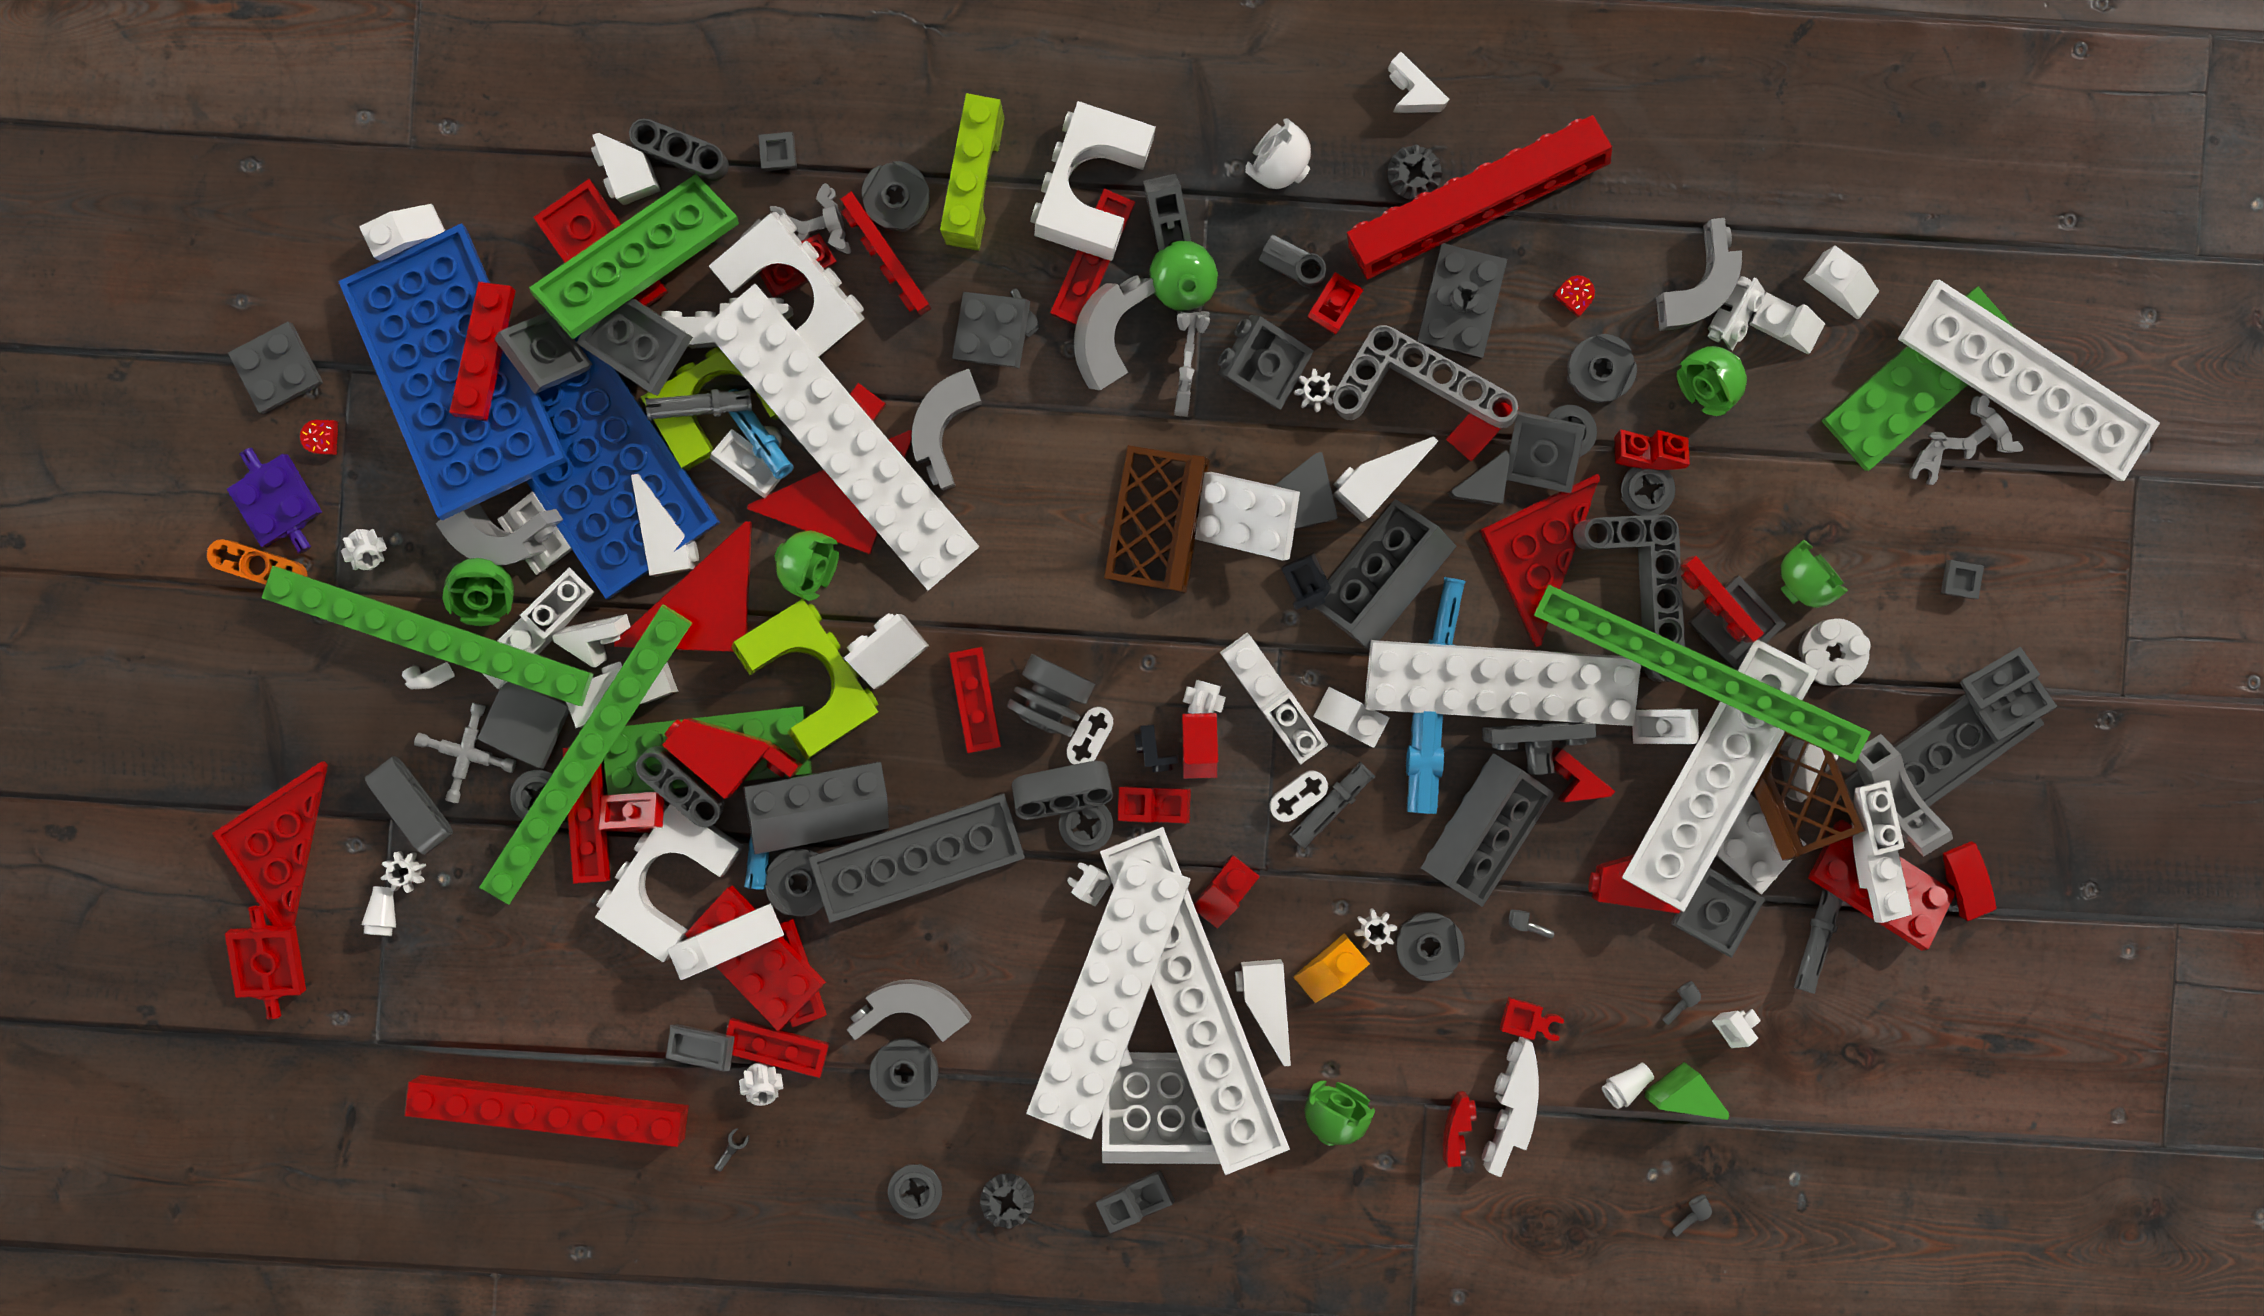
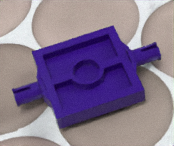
M253 448L245 449L239 455L249 469V472L243 479L227 488V491L261 547H268L281 538L289 537L298 554L307 551L306 549H310L311 545L301 530L308 521L321 514L322 511L289 455L281 454L270 462L261 464Z

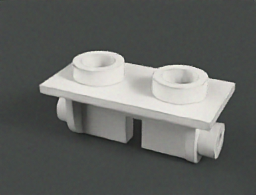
M1740 276L1732 294L1724 303V305L1732 307L1731 312L1719 308L1708 327L1710 331L1708 337L1716 342H1720L1723 339L1732 351L1737 342L1742 341L1748 330V322L1753 313L1757 312L1763 304L1765 291L1757 278H1753L1751 281L1746 277Z

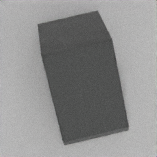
M1502 452L1447 493L1450 499L1496 506L1503 504L1510 460L1508 452Z

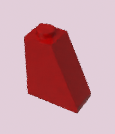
M692 718L684 719L682 722L677 719L665 732L664 735L667 737V740L662 744L724 799L733 795L763 760V755L769 747L774 745L765 739Z
M1635 854L1598 864L1596 873L1592 872L1590 875L1588 889L1589 892L1593 893L1592 899L1598 902L1680 914V910L1622 879Z

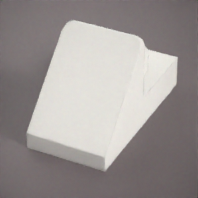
M1402 52L1391 61L1388 71L1391 72L1389 75L1391 80L1400 89L1404 90L1407 88L1409 90L1408 94L1396 105L1394 113L1441 112L1446 107L1450 99Z
M1766 292L1761 308L1754 312L1748 325L1806 354H1810L1825 323L1807 305L1803 304L1795 307Z
M625 614L568 626L552 635L554 643L588 665L597 667L607 660L603 644L621 639L620 634L631 626L628 616Z
M1330 687L1325 692L1313 716L1373 748L1376 746L1390 719L1375 710H1366L1361 702Z
M1698 709L1636 710L1634 726H1632L1633 744H1697L1699 741Z

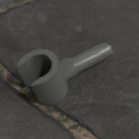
M1017 288L1010 291L1012 297L1022 298ZM1030 310L1025 333L1027 337L1032 336L1040 327L1036 316Z
M1510 910L1509 925L1512 928L1520 931L1534 932L1549 939L1554 937V931L1534 923H1529L1530 912Z
M1692 981L1685 983L1677 990L1682 1000L1662 1019L1667 1025L1687 1007H1692L1700 1001L1701 994Z
M739 1128L734 1129L729 1134V1145L714 1166L716 1170L722 1171L737 1149L744 1148L748 1144L749 1135L743 1144H736L733 1141V1135Z
M1704 1194L1690 1200L1689 1205L1693 1212L1671 1230L1676 1237L1697 1220L1703 1221L1711 1216L1712 1208Z

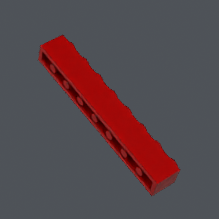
M1594 115L1585 119H1576L1570 122L1566 128L1554 134L1547 133L1542 135L1531 145L1522 149L1515 148L1509 151L1503 158L1493 163H1484L1466 176L1450 179L1443 187L1432 192H1423L1417 195L1413 201L1401 207H1391L1382 216L1369 222L1363 221L1356 224L1347 232L1349 249L1364 277L1368 280L1611 164L1612 145Z
M420 1075L408 1082L405 1116L678 1147L685 1139L689 1105Z

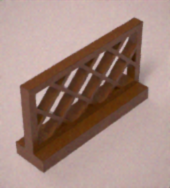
M1128 445L1104 579L1182 593L1187 592L1196 542L1195 534L1204 473L1208 472L1209 459L1204 456H1191ZM1135 454L1148 456L1155 466L1140 478L1133 470ZM1154 457L1165 460L1158 464ZM1173 460L1186 462L1184 475L1172 484L1162 468ZM1159 472L1168 484V487L1152 497L1143 482ZM1132 475L1136 481L1129 485ZM1182 484L1181 492L1179 494L1176 490V487ZM1140 486L1149 501L1133 512L1127 503V496L1130 491ZM1172 491L1179 500L1178 509L1166 517L1156 502ZM1153 505L1163 520L1147 531L1137 515ZM1126 508L1129 512V515L1124 518V512ZM1176 517L1175 526L1173 527L1169 521ZM1134 519L1143 534L1127 545L1121 536V529L1124 524ZM1166 524L1173 534L1172 542L1160 550L1150 535ZM1147 538L1156 554L1141 564L1131 548ZM1119 541L1124 547L1120 551H1118ZM1170 550L1169 559L1167 561L1164 554ZM1127 552L1137 568L1127 575L1114 573L1116 559ZM1159 557L1167 567L1164 582L1152 580L1144 569ZM1138 572H1141L1145 578L1133 576L1136 575Z
M1786 731L1753 788L1782 861L1797 858L1808 852L1865 831L1833 753L1821 748L1825 758L1820 770L1804 764L1802 760L1809 744H1814ZM1786 735L1804 741L1797 760L1779 753ZM1777 757L1795 764L1787 782L1775 778L1772 767ZM1827 765H1829L1832 775L1825 772ZM1800 766L1817 773L1810 792L1792 785ZM1823 776L1834 780L1837 784L1838 791L1833 802L1815 795ZM1777 783L1785 786L1783 793H1781ZM1790 789L1808 796L1801 814L1789 810L1786 806L1785 799ZM1841 796L1846 807L1838 804ZM1813 798L1831 806L1824 824L1805 817ZM1836 808L1849 813L1854 828L1840 832L1828 827ZM1791 815L1798 818L1796 825H1794ZM1803 821L1821 828L1816 842L1803 846L1798 835ZM1826 831L1835 834L1823 839Z

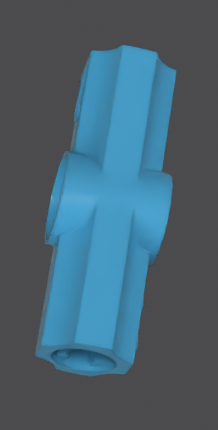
M1424 711V713L1413 712L1411 745L1408 746L1406 756V775L1409 776L1407 812L1437 814L1439 778L1442 777L1444 766V750L1441 747L1443 714H1436V712Z

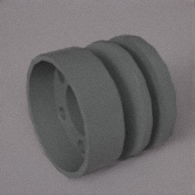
M1031 654L1022 675L1034 683L1032 690L1016 686L1014 691L1026 697L1027 700L1023 704L1010 699L1007 707L1015 711L1022 720L1049 733L1064 734L1071 737L1075 729L1063 723L1062 719L1066 716L1079 721L1081 716L1070 709L1069 705L1071 701L1087 704L1096 684Z

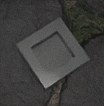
M793 132L758 135L761 169L763 171L797 168Z
M1946 560L1940 594L1973 600L1979 599L1984 566Z

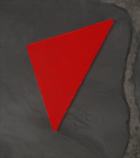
M911 430L889 439L904 459H906L912 443ZM821 470L769 494L765 499L756 500L748 504L747 507L748 510L805 531L811 530L822 533L837 540L838 543L871 554L878 536L875 528L825 470Z
M1599 474L1573 485L1571 493L1560 491L1479 530L1534 647L1542 645L1548 625L1547 621L1534 616L1548 585L1560 589L1576 546L1573 539V530L1580 521L1586 520L1591 506L1590 503L1600 480Z
M744 522L624 632L620 636L621 639L614 642V647L635 648L660 607L664 604L692 622L676 649L734 652L731 648L733 642L747 634L752 522Z
M325 761L318 763L212 833L257 903L264 907L263 911L274 927L295 926L328 767Z

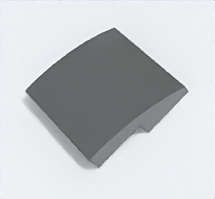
M2021 647L1960 682L1974 711L1995 744L2057 708L2055 702L2038 680L2040 673Z
M507 682L500 688L477 739L517 759L544 769L570 711L566 704L551 696Z

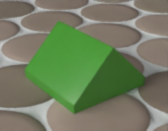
M1685 1062L1645 1090V1098L1659 1110L1728 1120L1729 1112L1700 1073Z

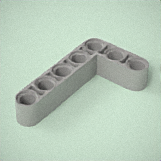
M1387 325L1377 326L1369 333L1333 395V404L1337 414L1343 419L1354 420L1364 412L1389 368L1495 427L1507 428L1516 421L1518 414V402L1511 393ZM1381 337H1388L1393 341V345L1390 349L1381 351L1374 346L1375 342ZM1411 353H1416L1423 360L1419 366L1409 367L1404 363L1405 357ZM1371 366L1376 370V373L1371 379L1362 380L1357 376L1360 368ZM1439 370H1447L1452 374V379L1446 384L1437 383L1433 377ZM1470 386H1475L1482 391V395L1479 399L1470 401L1463 396L1464 390ZM1346 395H1353L1358 398V403L1352 409H1344L1340 406L1341 399ZM1498 403H1506L1511 406L1512 412L1507 417H1498L1494 414L1493 407Z

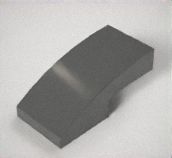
M1161 1170L1110 1193L1098 1200L1096 1205L1109 1233H1113L1140 1222L1142 1217L1173 1205L1175 1199Z

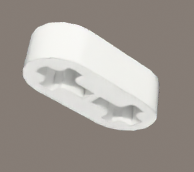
M1094 707L1084 715L1067 748V757L1073 765L1096 759L1113 726V717L1106 708ZM1103 713L1106 715L1104 721L1108 724L1106 729L1099 728L1095 736L1088 734L1093 724L1089 721V717ZM1087 737L1092 740L1088 747V751L1092 753L1089 759L1083 757L1081 761L1075 759L1076 752L1072 750L1073 746H1081Z
M1314 770L1306 771L1299 775L1271 798L1270 811L1272 815L1283 822L1297 818L1326 795L1328 790L1326 778ZM1310 777L1312 780L1319 778L1321 783L1317 786L1320 790L1318 794L1315 795L1310 791L1301 797L1299 792L1307 786L1306 778ZM1295 795L1297 796L1298 800L1290 806L1293 811L1291 814L1287 815L1285 812L1277 813L1276 809L1280 806L1278 803L1280 798L1283 797L1287 801Z

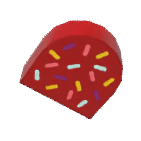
M1576 275L1567 279L1553 294V297L1575 316L1580 317L1593 301L1595 288L1588 278Z
M311 420L303 426L300 432V441L306 450L321 455H337L338 421Z

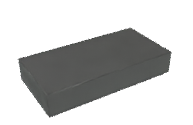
M679 1024L670 1025L666 1059L723 1072L729 1071L735 1037Z

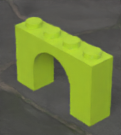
M966 93L940 227L946 245L980 250L986 219L983 203L987 174L992 152L999 151L1005 120L1000 99Z
M716 347L706 353L707 359L695 365L692 362L679 368L676 371L677 376L664 384L658 396L648 392L641 396V399L646 406L645 398L699 394L707 382L720 375L732 374L745 377L722 350ZM756 391L769 416L774 420L779 419L777 414ZM696 415L653 419L682 469L688 471L710 458L714 448L700 426Z
M801 599L734 641L731 648L749 675H752L780 656L794 652L809 654L825 666L831 680V692L826 705L788 731V734L804 758L808 760L873 718L878 713L875 708L878 706V702L868 688L863 690L857 681L859 674L839 654L840 644L831 632L826 634L819 622L822 621V618L813 604L807 605L804 599Z

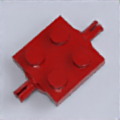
M256 905L248 908L251 927L230 929L225 933L235 997H254L264 1000L266 1018L276 1019L282 1016L278 998L287 995H301L306 991L296 926L274 927L265 923L264 907Z

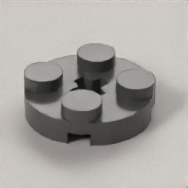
M893 161V163L875 167L867 175L862 186L863 205L870 219L879 227L890 231H907L912 226L917 225L926 215L930 205V189L922 173L917 168L906 162ZM898 188L903 189L902 196L905 198L902 203L897 202L895 205L890 204L891 198L887 195L888 191L895 192Z
M1610 334L1589 337L1579 343L1571 352L1567 363V381L1569 385L1583 399L1594 403L1612 402L1627 393L1632 387L1637 374V365L1634 362L1629 345L1622 339ZM1605 360L1607 361L1606 368L1611 371L1609 375L1604 374L1600 378L1596 375L1593 365Z
M807 848L791 849L779 855L770 864L766 877V894L771 904L778 911L787 915L802 917L812 915L824 907L809 861L810 856L819 853ZM797 873L800 877L805 875L808 878L806 882L808 888L806 891H803L801 888L796 890L792 888L791 885L795 882L792 877L794 874Z
M1423 912L1412 916L1401 924L1396 937L1395 949L1399 962L1410 974L1424 981H1437L1448 977L1454 972L1453 970L1464 956L1465 945L1460 929L1448 917L1435 912ZM1431 937L1433 942L1439 943V948H1435L1433 951L1434 955L1428 956L1426 950H1421V944H1424L1425 939Z
M898 1038L883 1045L870 1066V1081L875 1092H878L880 1097L885 1099V1102L900 1108L916 1106L927 1098L936 1086L939 1075L938 1063L931 1048L927 1044L912 1038ZM901 1064H908V1068L914 1071V1075H909L908 1081H902L900 1075H895V1069H900Z

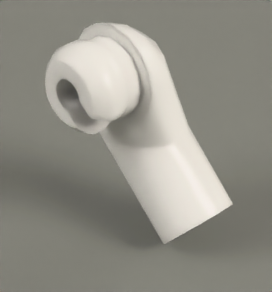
M448 662L423 674L420 672L419 667L415 665L402 672V677L406 680L405 685L411 690L430 689L455 677Z

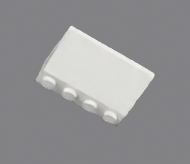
M1129 1052L1133 1064L1118 1069L1103 1108L1102 1163L1221 1164L1178 1053Z

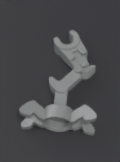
M824 183L816 196V200L825 207L823 209V216L808 221H799L790 216L788 217L796 226L797 237L801 242L808 239L810 233L827 228L830 233L828 243L839 251L850 254L851 247L844 240L846 233L838 204L833 201L836 197L835 190ZM770 206L772 213L777 212L780 216L783 213L787 215L783 208ZM758 219L746 232L742 234L740 239L744 235H746L751 229H753L757 224H759L762 220Z
M1177 311L1178 327L1183 331L1188 327V334L1184 349V367L1179 368V387L1174 413L1176 416L1188 417L1190 388L1195 369L1191 368L1195 345L1193 344L1195 328L1200 333L1205 332L1210 323V313L1208 311Z
M1986 395L1976 396L1972 399L1970 414L1982 418V427L1967 438H1951L1942 432L1929 434L1928 437L1932 440L1925 450L1920 451L1910 469L1909 478L1917 479L1920 470L1925 469L1929 475L1926 484L1934 485L1938 479L1943 450L1961 449L1964 450V458L1970 459L1976 452V446L1989 436L1997 441L1996 451L2003 453L2023 451V446L2018 441L2013 442L2012 434L2005 421L1993 408L1988 407L1990 403Z

